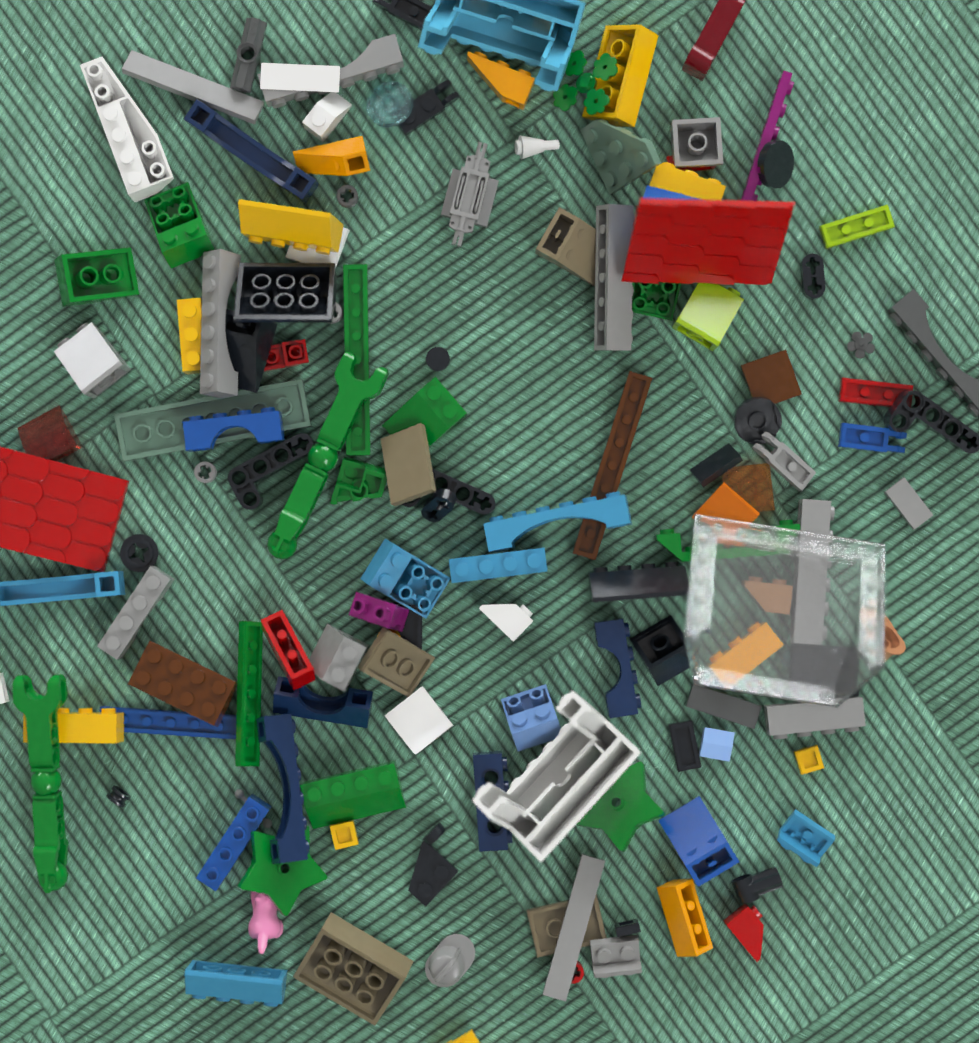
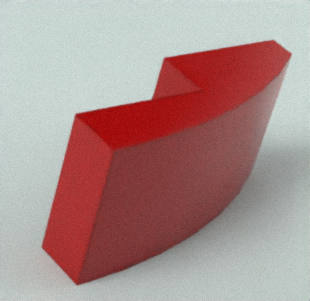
M305 339L271 345L264 372L309 363Z

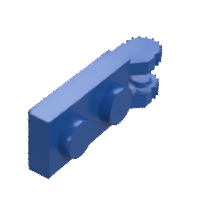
M841 423L838 447L883 453H905L904 447L888 445L889 437L905 439L907 438V433L891 431L889 428Z

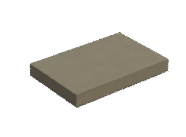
M419 423L380 439L391 505L398 506L436 491L425 425Z
M383 627L357 668L409 697L435 657Z
M597 894L581 948L590 946V940L607 938ZM569 900L526 909L537 958L554 954Z

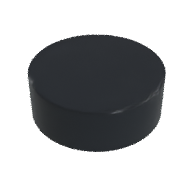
M434 347L427 353L426 362L431 370L443 371L450 363V356L444 348Z
M439 822L425 835L423 840L427 845H432L445 832V827Z

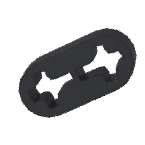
M811 253L801 261V283L804 296L810 300H815L825 292L824 263L819 255ZM810 259H813V263L818 264L814 268V275H811V268L806 267ZM812 279H814L815 286L820 288L816 295H813L811 290L808 291V287L812 285Z
M445 488L436 491L425 502L421 510L422 516L430 522H439L452 511L457 501L455 493Z

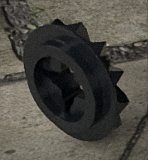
M135 534L128 537L120 549V557L123 564L134 572L147 571L150 566L156 564L159 555L158 547L154 540L143 534ZM136 546H138L140 549L148 548V550L143 554L144 561L141 560L140 557H133L131 559V557L134 556V554L137 552Z

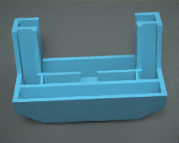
M435 0L434 6L424 21L418 47L424 49L429 54H442L450 38H453L463 45L472 44L485 52L494 51L502 54L507 59L516 58L524 61L529 66H540L541 68L534 84L545 91H558L577 37L585 9V2L579 0Z

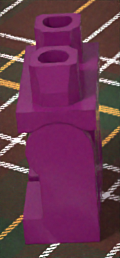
M356 592L349 615L402 632L410 609Z

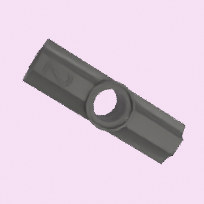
M253 17L246 18L241 43L237 48V60L230 84L231 89L242 93H251L256 69L261 61L260 53L267 22ZM252 51L255 53L252 59H243V55L246 52Z

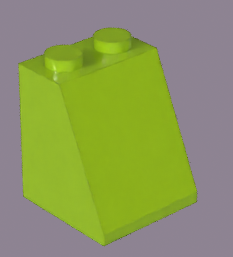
M697 283L672 328L713 352L719 346L744 299L740 297V292L731 287L726 289L719 284Z

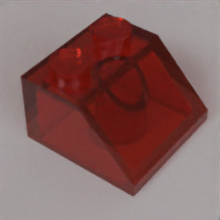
M60 405L18 427L22 446L25 452L30 455L58 461L83 447Z

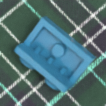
M795 809L779 829L777 841L786 850H791L799 855L804 862L811 863L817 867L820 864L821 856L835 841V835Z

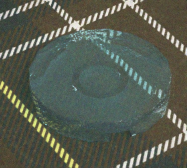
M388 81L376 86L372 91L371 97L367 99L366 106L369 117L378 126L385 128L395 127L403 123L410 116L413 109V97L409 89L396 81Z

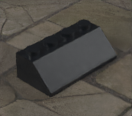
M679 561L665 562V567L656 568L655 563L641 564V569L632 570L631 565L617 566V571L609 572L608 567L593 568L594 573H588L590 602L690 595L686 566H679Z

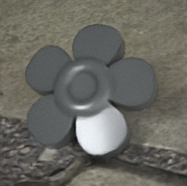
M858 331L852 334L853 341L848 342L847 348L850 352L855 351L856 358H864L865 351L868 354L874 352L875 346L870 343L873 340L872 334L865 333L863 338L862 334Z

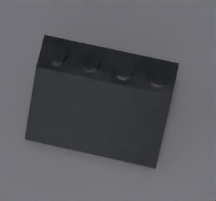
M239 263L234 322L332 323L337 291L335 263Z

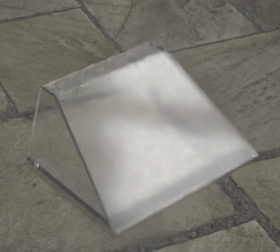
M695 514L684 633L694 685L838 708L883 670L885 544Z

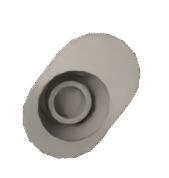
M452 934L439 943L425 963L426 976L432 984L438 987H449L462 978L475 959V948L472 941L462 934Z

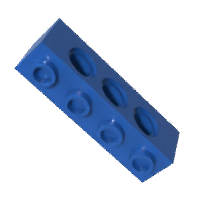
M251 794L196 879L217 891L251 840V831H257L272 806Z

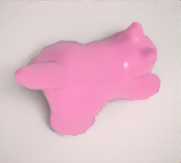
M251 891L253 916L248 924V933L251 938L258 940V952L263 954L267 947V941L272 938H279L283 933L284 925L282 920L278 919L277 908L269 897L264 893Z

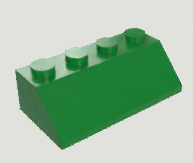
M396 760L305 781L300 785L304 796L305 809L313 829L406 808Z

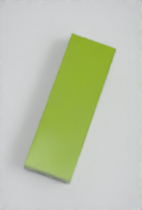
M887 204L820 225L819 230L825 249H829L892 229L895 225Z

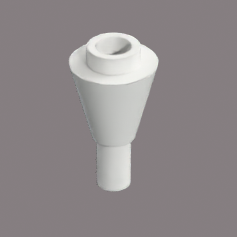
M519 135L518 140H515V153L521 159L544 152V150L559 149V140L544 141Z

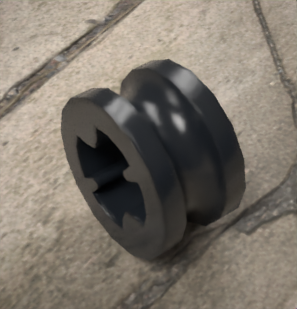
M113 785L111 788L112 792L107 793L106 797L114 804L123 808L126 805L125 801L130 800L131 796L120 787Z

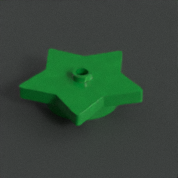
M640 761L628 767L576 825L604 830L615 846L621 852H625L638 828L665 815V812L646 793L645 764ZM621 800L620 805L615 807L616 802Z
M307 826L305 830V838L308 841L310 847L309 826ZM251 831L253 857L250 867L238 884V888L266 894L282 915L287 916L301 890L326 880L328 876L311 858L310 852L307 855L308 860L272 864L270 840L275 839V836ZM284 864V869L281 872V866Z

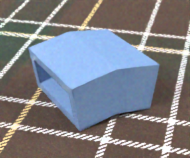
M707 727L703 728L699 749L700 757L730 762L735 733Z

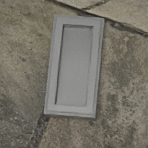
M904 477L884 491L913 530L933 516L932 512Z

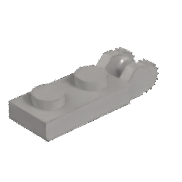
M764 432L762 439L774 447L773 451L770 453L758 443H755L752 448L759 456L766 459L765 462L798 491H803L816 472L783 442H779L770 433Z

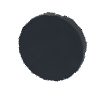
M773 140L766 143L759 154L757 164L760 167L761 173H758L764 186L774 189L782 188L792 176L794 155L790 145L783 140Z
M751 397L743 401L736 409L734 415V427L737 434L746 442L754 445L755 443H767L762 439V434L768 432L775 437L782 425V415L778 407L771 400L763 397Z

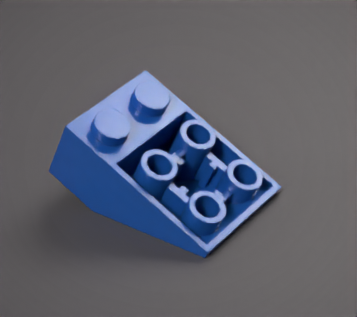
M700 796L658 820L698 887L739 863L738 858Z

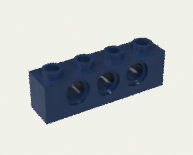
M502 751L473 753L475 796L479 788L488 783L484 778L488 771H495L498 774L497 781L491 784L507 792L509 790V783L503 780V771H508L507 757H502ZM476 805L479 852L508 850V843H513L512 832L503 826L497 831L490 830L487 825L490 819Z

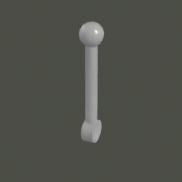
M237 789L235 791V797L245 803L247 798L244 796L243 790ZM264 818L262 821L265 828L271 827L272 821L270 819Z

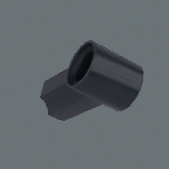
M775 866L753 875L745 874L731 881L740 905L756 901L760 898V895L783 887L781 877Z

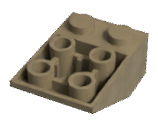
M559 207L540 240L535 254L595 287L596 229Z

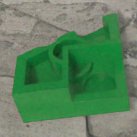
M344 456L330 504L335 505L338 502L353 500V502L360 501L367 497L371 499L382 497L387 481L385 468Z

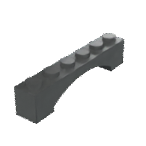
M914 289L887 310L890 313V320L897 327L899 325L906 332L904 334L906 339L911 344H916L921 350L920 355L928 363L931 362L937 368L935 370L936 374L943 381L947 380L952 386L951 391L958 399L962 398L968 405L966 408L972 416H978L979 418V380L963 372L943 353L935 341L928 324L926 310L929 306Z

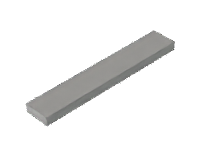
M131 50L122 67L123 74L193 101L198 99L210 108L254 125L264 107V101Z
M586 854L581 855L544 986L543 995L565 1002L567 1000L605 864L603 859Z

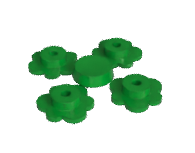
M576 50L574 53L571 52L566 75L572 76L574 74L579 76L576 81V88L564 84L561 88H558V91H554V106L559 107L562 111H568L571 105L576 104L577 99L575 97L579 91L587 94L583 104L587 107L586 111L589 115L604 112V106L609 104L610 98L603 89L595 90L597 86L595 78L607 81L610 76H615L618 72L616 66L617 59L611 57L608 53H604L601 55L600 60L594 62L593 74L583 73L584 66L587 64L584 53L581 50Z

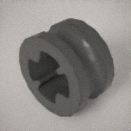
M343 185L338 189L337 200L342 207L352 208L357 204L359 199L358 193L353 186ZM346 191H351V195H354V198L349 199V202H344V198L341 199V195H345Z

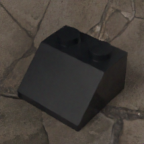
M671 615L630 638L631 643L657 686L699 663L691 644Z

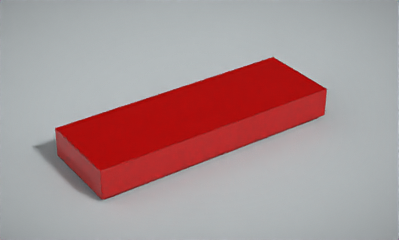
M842 377L838 402L890 408L902 391L913 390V385ZM912 395L907 398L909 408L912 404Z

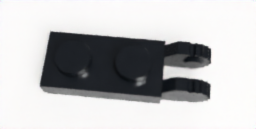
M384 0L372 1L377 7L388 11L389 14L421 31L424 21L432 9L431 6L420 0H392L391 4Z
M449 80L440 83L434 89L431 88L392 114L405 135L410 134L445 111L447 106L460 97L457 92L451 93L442 102L437 97V95L446 91L451 86Z

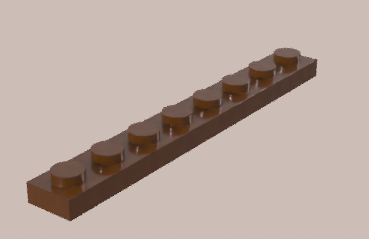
M629 371L590 497L596 496L597 500L605 499L608 493L617 492L652 381L651 377ZM583 518L572 553L596 560L606 524Z

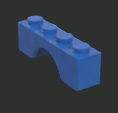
M275 407L262 408L261 413L251 414V410L237 411V416H227V413L213 414L211 419H204L203 416H191L189 421L183 422L186 451L194 452L214 449L218 437L224 431L236 427L248 429L260 444L285 441L282 413L275 411Z

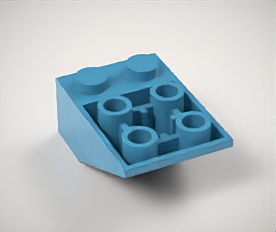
M385 538L360 579L426 619L451 578ZM409 605H415L419 610L422 611V613L418 612Z

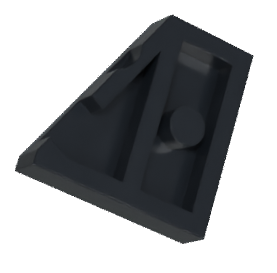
M423 840L408 891L426 907L458 873V869L432 845H427Z

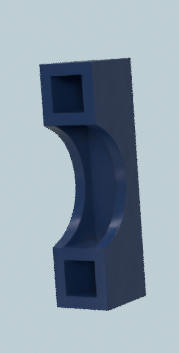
M623 618L593 622L597 646L611 651L617 658L620 666V675L617 683L613 688L605 692L608 717L616 718L638 714L637 708H642L640 694H635L634 684H638L636 670H631L630 661L634 660L632 646H627L626 637H630L628 622L624 623Z
M278 676L273 697V713L291 714L295 717L368 728L373 691L349 688L342 695L326 697L313 693L305 685L293 690L287 677Z

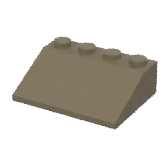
M331 912L293 978L375 1026L404 982L414 961Z

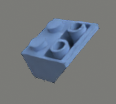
M546 684L501 699L518 752L552 741L559 735L561 727Z

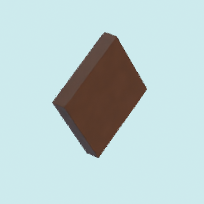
M786 350L740 366L751 397L767 398L774 404L802 395Z

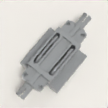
M478 142L475 155L467 156L465 166L461 167V170L453 169L441 216L450 218L449 227L455 231L451 244L456 246L457 243V247L462 246L464 233L473 232L474 225L485 228L488 226L499 180L489 178L490 161L484 158L488 146L486 143L482 147V142Z

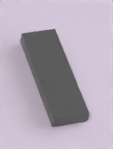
M694 683L685 705L686 707L755 729L762 707Z

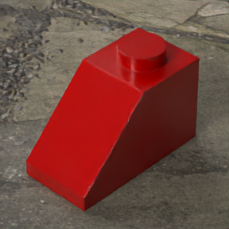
M744 904L723 921L755 961L758 962L761 959L764 929L760 918L763 916L754 905L749 907L747 904Z

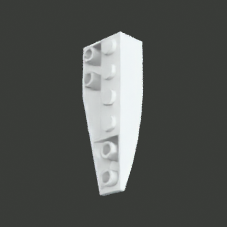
M103 57L81 64L80 67L128 195L134 202L156 195L174 179L157 133Z

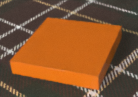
M723 482L693 514L692 518L728 549L760 513Z

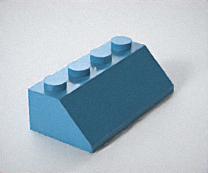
M192 960L185 969L186 994H192V998L205 999L206 996L216 997L217 1001L222 1002L238 999L243 1004H254V1001L264 1002L263 1005L276 1007L278 1004H282L285 998L287 970Z

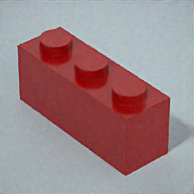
M283 610L261 619L263 633L293 690L315 681L314 669Z

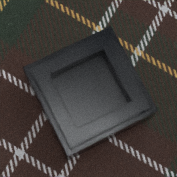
M636 919L614 924L617 937L641 932L639 922Z

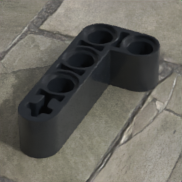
M902 391L883 418L885 427L891 431H906L916 419L962 452L975 453L979 450V434L918 391ZM913 395L915 397V404L909 408L907 398ZM932 408L934 417L928 421L926 419V412ZM899 414L901 416V423L895 427L892 421ZM951 422L953 424V431L947 435L945 426ZM959 437L969 438L970 446H967V442Z
M304 433L297 434L230 470L228 482L240 505L248 510H256L261 507L263 496L256 483L308 456L309 450L315 445L312 437ZM301 439L309 441L306 445L307 450L304 451L302 448L295 450L297 456L294 457L293 451L288 446L291 444L293 448H296L300 445ZM282 449L288 452V459L285 462H278L276 458L277 452ZM263 460L267 464V469L264 473L259 474L256 472L255 465ZM238 472H244L246 476L245 482L241 485H237L234 481V476ZM249 493H255L257 496V501L253 506H248L245 502V497Z
M432 469L434 482L438 478L446 479L448 482L446 489L451 490L455 495L460 488H467L469 490V498L466 501L457 499V504L482 515L493 512L495 509V499L492 495ZM474 492L479 493L476 498L484 500L485 497L489 498V504L492 505L491 508H485L483 511L480 509L481 505L474 502V506H470L469 503L473 500ZM422 497L417 498L413 503H403L402 505L408 508L415 507Z

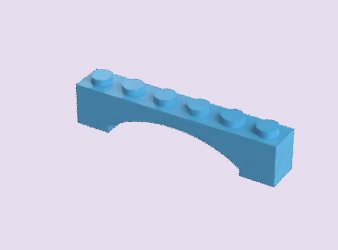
M612 492L606 494L605 499L597 500V497L594 496L582 499L583 503L573 505V501L560 503L559 508L550 510L549 506L539 507L535 509L536 513L532 514L520 511L512 513V518L503 519V516L491 517L488 523H483L488 551L494 553L514 549V543L526 533L556 520L570 518L591 519L605 523L608 529L632 525L627 496L625 494L621 495L620 492Z
M124 571L0 582V606L126 595Z

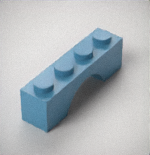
M545 548L449 559L452 583L547 572Z

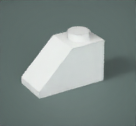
M330 92L315 104L302 121L303 126L324 143L352 107V104L338 93Z
M482 604L479 607L513 642L533 622L530 618L533 613L523 604L520 607L517 604Z

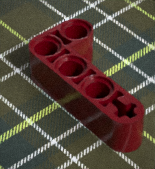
M718 0L699 38L689 52L682 71L703 81L746 0Z

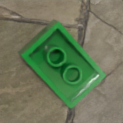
M131 247L62 254L54 259L63 307L139 295Z
M434 377L382 426L391 435L422 423L426 428L428 446L430 448L465 418L467 413L442 383Z

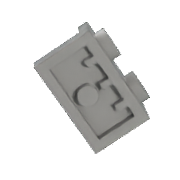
M638 935L590 940L594 978L642 973Z

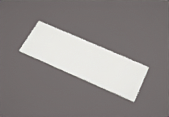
M261 63L260 89L339 92L340 66Z

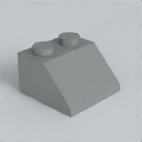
M720 117L672 120L670 128L671 148L676 168L723 165Z

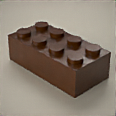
M150 640L128 682L129 685L216 727L219 726L237 690V682Z

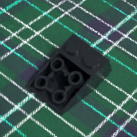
M226 309L225 331L227 348L233 368L238 372V388L258 393L277 324L273 322H234V311Z

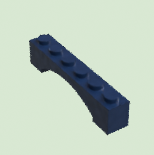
M196 99L184 117V120L190 126L306 204L319 186L316 179L248 136L198 99Z
M291 714L257 718L259 743L264 742L271 752L279 770L283 789V810L280 826L275 839L270 840L272 864L308 860L307 855L310 852V847L305 838L307 821L302 812L304 796L300 791L299 785L301 771L297 767L296 759L299 751L297 744L294 742L295 721L292 719Z

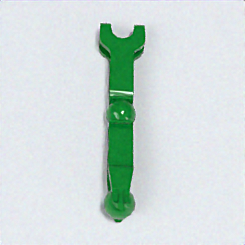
M350 351L344 353L335 370V379L339 386V391L316 440L319 443L313 445L309 450V463H305L280 514L276 531L271 533L268 538V551L277 559H288L295 553L297 539L309 522L311 513L330 474L328 471L332 470L337 464V451H341L363 403L380 395L388 378V369L378 367L370 379L365 381L357 380L353 373L356 356Z
M17 675L12 687L13 703L26 717L30 771L34 772L30 782L32 790L35 792L32 795L34 825L33 856L39 885L44 893H51V891L60 890L64 887L68 879L66 865L69 843L65 833L62 791L59 790L62 778L57 771L60 768L58 710L65 704L68 698L67 683L64 675H53L47 682V692L44 696L34 690L29 676Z

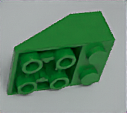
M188 182L144 199L161 252L170 268L203 256L204 252L215 250Z
M632 282L634 289L632 311L634 313L672 321L681 287L680 283L659 282V284Z

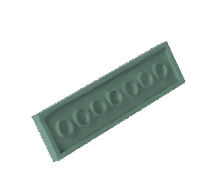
M303 379L261 386L258 393L240 390L238 391V396L226 398L208 396L114 414L122 460L126 462L186 450L183 422L189 421L191 416H203L204 419H211L213 414L227 413V416H237V411L251 410V414L261 413L262 408L275 407V411L282 413L284 432L311 427ZM240 427L231 428L224 431L218 437L215 445L253 438L255 436L248 429Z

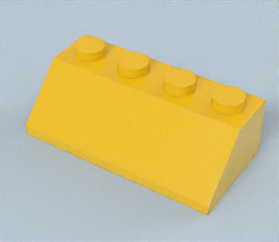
M642 25L605 26L597 60H600L602 54L608 53L611 57L617 59L616 66L618 72L615 76H610L607 81L595 78L597 81L595 90L603 89L605 94L609 96L610 102L607 106H604V112H597L594 115H589L586 111L587 107H584L582 117L590 120L602 118L607 120L608 124L617 127H635L659 35Z
M239 199L238 208L241 233L248 238L249 242L262 244L263 241L271 242L270 245L279 248L291 245L293 249L299 251H307L308 248L316 249L315 252L324 255H330V252L338 253L344 225L331 213Z

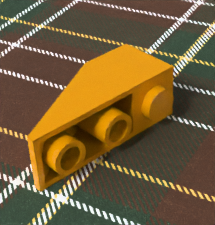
M468 51L467 61L502 102L524 110L534 86L535 78L531 77L532 74L523 69L518 71L511 69L509 64L500 60L496 62L491 61L481 52L475 51L471 53Z
M363 136L293 151L296 166L307 174L350 176L370 171Z

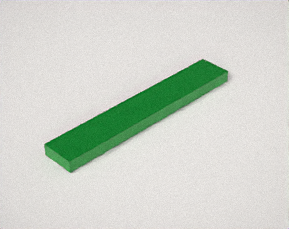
M239 621L235 766H260V743L256 719L261 717L263 645L261 622Z

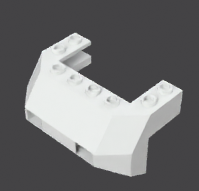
M573 690L561 698L556 708L558 712L570 720V723L565 724L560 729L559 735L544 746L541 755L527 765L526 771L520 777L513 780L510 789L505 792L488 782L479 788L476 797L472 800L490 820L509 829L540 862L548 856L641 753L613 724Z

